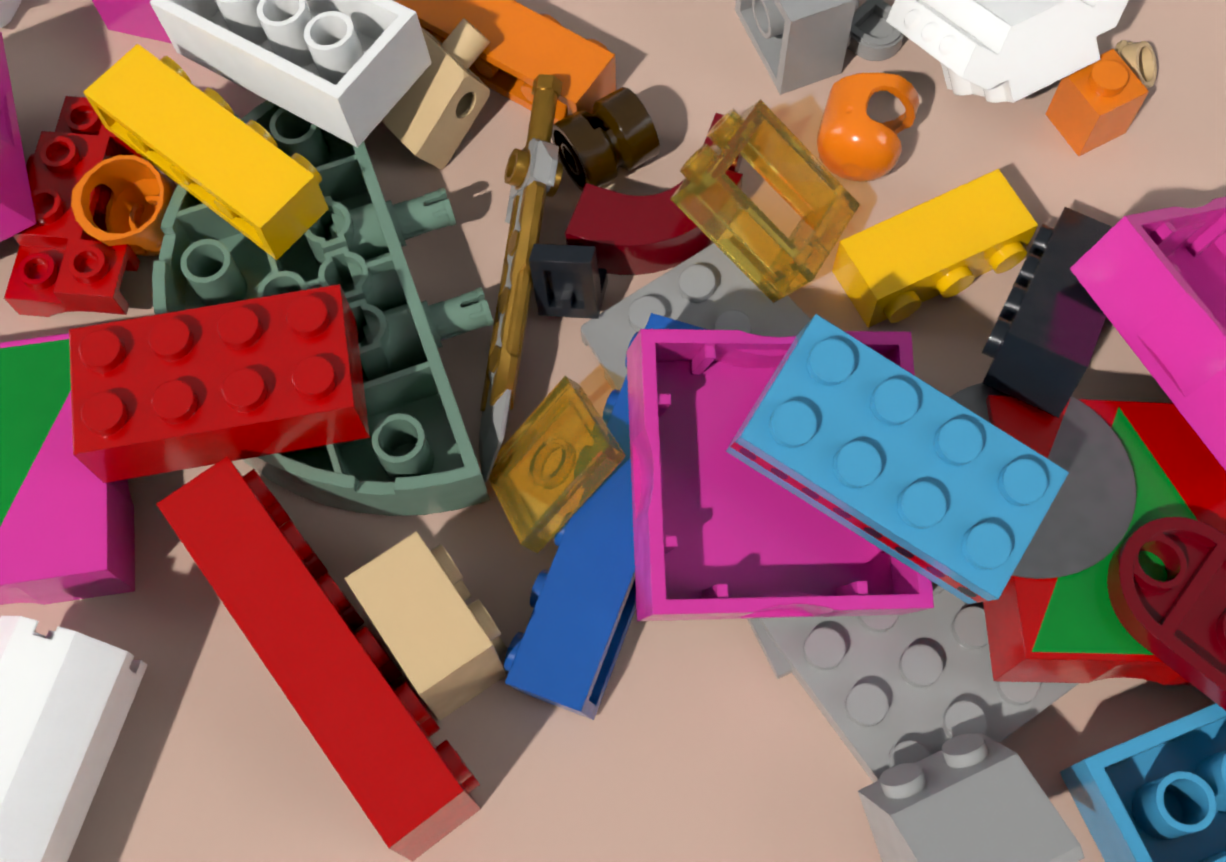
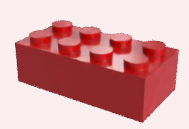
M340 284L69 329L73 455L103 483L213 465L226 456L231 461L370 438L356 319Z

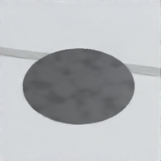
M979 383L960 390L950 396V398L989 422L986 398L989 395H1009ZM1073 396L1070 397L1068 407L1048 456L1050 461L1068 471L1069 474L1014 570L1013 576L1033 579L1057 578L1075 574L1092 567L1115 549L1123 539L1133 518L1136 503V485L1128 454L1111 427L1094 410Z

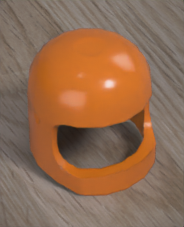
M857 73L843 77L833 84L817 135L819 158L830 172L850 181L868 182L888 174L893 169L902 153L901 141L897 134L913 125L919 107L918 92L912 83L897 74ZM888 91L899 98L906 111L895 120L879 123L867 115V107L871 96L875 92Z
M117 155L101 161L80 179L72 190L71 207L76 221L83 230L108 246L129 244L136 256H158L164 233L160 228L177 185L149 161L135 155ZM100 184L108 186L112 191L106 206L105 216L108 233L99 229L93 222L89 209L90 194Z

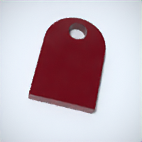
M1165 517L1153 520L1141 526L1125 539L1111 558L1107 574V588L1111 605L1120 623L1138 643L1226 711V535L1208 524L1190 518ZM1139 551L1151 552L1162 560L1167 570L1166 582L1154 580L1142 570L1138 558Z

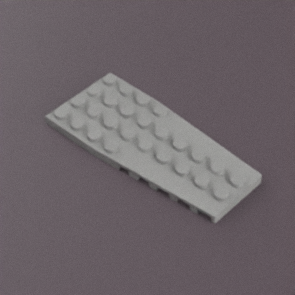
M725 236L599 315V319H591L581 326V336L584 345H589L604 369L605 378L613 390H621L627 375V368L625 366L626 351L633 335L639 332L640 329H645L651 313L708 330H740L746 333L771 337L797 336L811 319L730 236ZM932 582L934 608L909 614L758 618L774 645L793 669L792 673L873 783L879 780L885 770L903 763H916L942 750V746L947 740L961 734L981 732L1000 743L1079 683L993 681L983 602L967 604L934 582Z

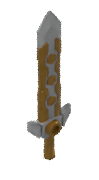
M539 74L534 79L531 93L534 97L526 146L522 150L515 148L512 151L505 169V183L511 185L505 222L510 223L480 406L482 418L479 432V455L481 473L485 483L488 481L503 442L510 410L514 407L533 283L529 258L533 245L539 244L546 196L553 197L556 194L563 174V164L558 162L559 146L551 143L557 99L561 96L563 83L554 75Z

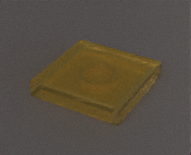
M564 376L499 450L488 479L520 544L538 553L622 462L626 455L581 385Z

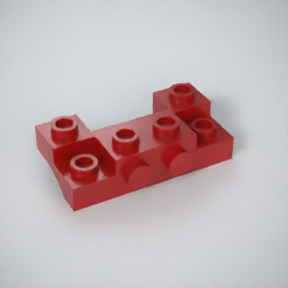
M65 96L55 132L41 131L35 153L31 154L27 160L26 169L36 224L13 236L20 247L4 299L19 315L49 317L59 313L78 311L127 315L129 303L119 290L124 272H137L140 260L129 244L108 246L83 230L76 221L71 207L72 190L89 170L103 160L117 155L144 157L105 128L86 97ZM100 184L90 194L89 209L93 222L99 229L108 233L105 216L106 206L112 191L108 186Z

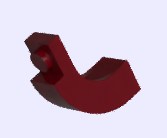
M715 113L694 168L682 182L667 191L653 195L633 196L586 183L565 232L566 245L595 246L598 268L606 269L607 274L642 275L676 267L716 242L730 225L740 205L743 174L738 173L744 153V145L736 143L738 119Z

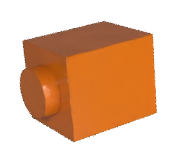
M1114 49L1101 54V60L1061 79L1045 114L1078 157L1125 134L1149 93L1147 88Z

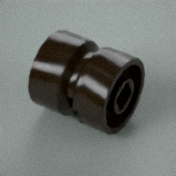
M622 87L595 101L592 114L584 110H578L553 124L551 138L553 144L559 146L558 157L569 177L582 192L586 183L601 187L617 177L619 166L630 171L660 153L657 131L650 115L636 94L626 87Z

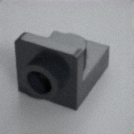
M534 244L529 258V265L538 315L599 319L608 276L606 269L598 268L596 247Z

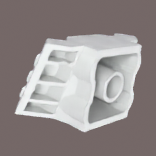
M895 0L886 22L940 62L947 89L953 90L955 95L974 94L983 96L986 101L992 103L1006 101L1014 103L1101 60L1096 37L1117 26L1129 0Z

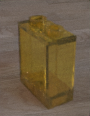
M760 99L741 115L735 109H731L711 128L707 136L713 143L711 146L708 144L703 145L681 167L680 172L686 179L670 199L775 303L815 278L860 204ZM739 153L801 217L789 238L725 174Z

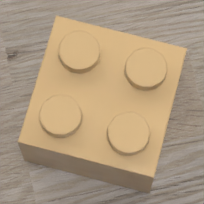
M416 531L344 578L417 693L439 721L507 676L499 659V656L508 650L499 636L501 632L479 599L468 606L465 604L464 601L472 596L462 581V574L442 544L429 550Z

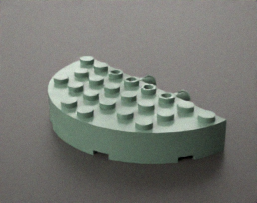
M268 100L255 107L242 119L235 114L234 116L245 124L250 120L259 123L274 138L281 151L290 157L294 153H298L317 169L322 177V182L319 186L329 210L276 260L178 184L160 227L164 237L159 253V261H154L152 289L154 313L157 315L340 284L356 319L370 438L242 460L270 481L299 496L326 506L357 513L386 516L428 515L459 510L490 501L482 473L438 349L443 347L441 341L485 326L494 325L488 302L484 299L485 294L482 287L429 306L427 300L421 302L402 247L406 246L405 240L433 230L456 225L455 216L449 198L447 199L445 188L443 187L424 196L393 205L391 200L385 202L364 141L357 148Z

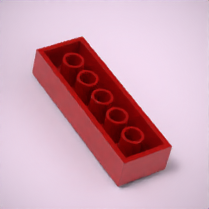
M226 456L156 503L389 849L414 861L481 809L470 794L480 786V783L447 739L438 746L432 741L430 737L441 728L407 682H404L397 688L393 686L392 682L402 676L401 672L367 626L357 633L355 632L358 627L365 623L335 583L327 568L309 543L303 538L290 516L255 469H252L243 476L228 456Z

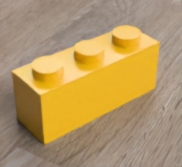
M996 169L839 241L832 272L868 328L886 319L891 323H896L912 315L920 308L923 302L940 294L943 298L955 296L969 287L976 277L994 270L996 274H1000L1018 265L1027 255L1026 248L1038 224L1001 171Z

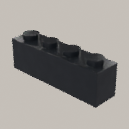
M1064 207L1054 228L1042 224L997 318L998 320L982 350V354L993 358L982 382L983 384L1059 418L1089 366L1106 315L1070 268L1112 226L1067 207Z

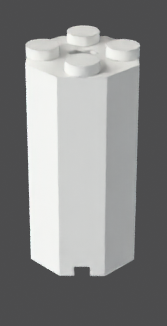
M23 616L0 617V862L68 861L148 664L142 660H133L134 655L126 650L73 630L57 626L56 631H48L45 636L34 632L39 622L37 620Z

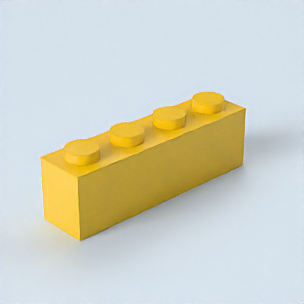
M137 43L83 91L106 129L276 260L329 210L319 186L322 182V177L305 157L298 153H294L290 157L281 151L274 138L263 126L254 120H250L245 124L234 116V112L229 104L216 91L209 87L203 91L198 89L191 83L186 72L168 56H163L159 60Z

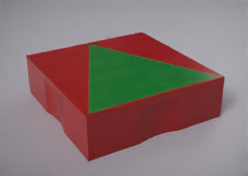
M989 395L986 398L989 422L1048 459L1070 399L1058 418L1012 396ZM1078 399L1094 410L1111 427L1128 454L1136 485V503L1133 518L1123 539L1115 549L1092 567L1075 574L1057 578L1033 579L1012 575L999 599L983 602L993 681L1090 683L1108 678L1126 677L1144 679L1162 685L1193 686L1144 648L1126 631L1111 605L1107 588V574L1111 558L1118 546L1141 526L1156 519L1165 517L1190 518L1208 524L1226 535V471L1174 403ZM1139 551L1138 558L1142 570L1152 579L1166 582L1167 570L1162 560L1151 552Z

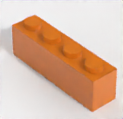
M393 0L416 11L420 26L442 43L463 18L470 22L490 41V44L469 69L489 88L530 111L532 110L534 97L531 94L534 79L539 74L557 77L563 83L561 96L557 99L554 123L578 110H584L592 114L595 101L616 91V61L614 53L610 52L601 42L595 39H585L563 27L554 17L548 14H538L515 0Z

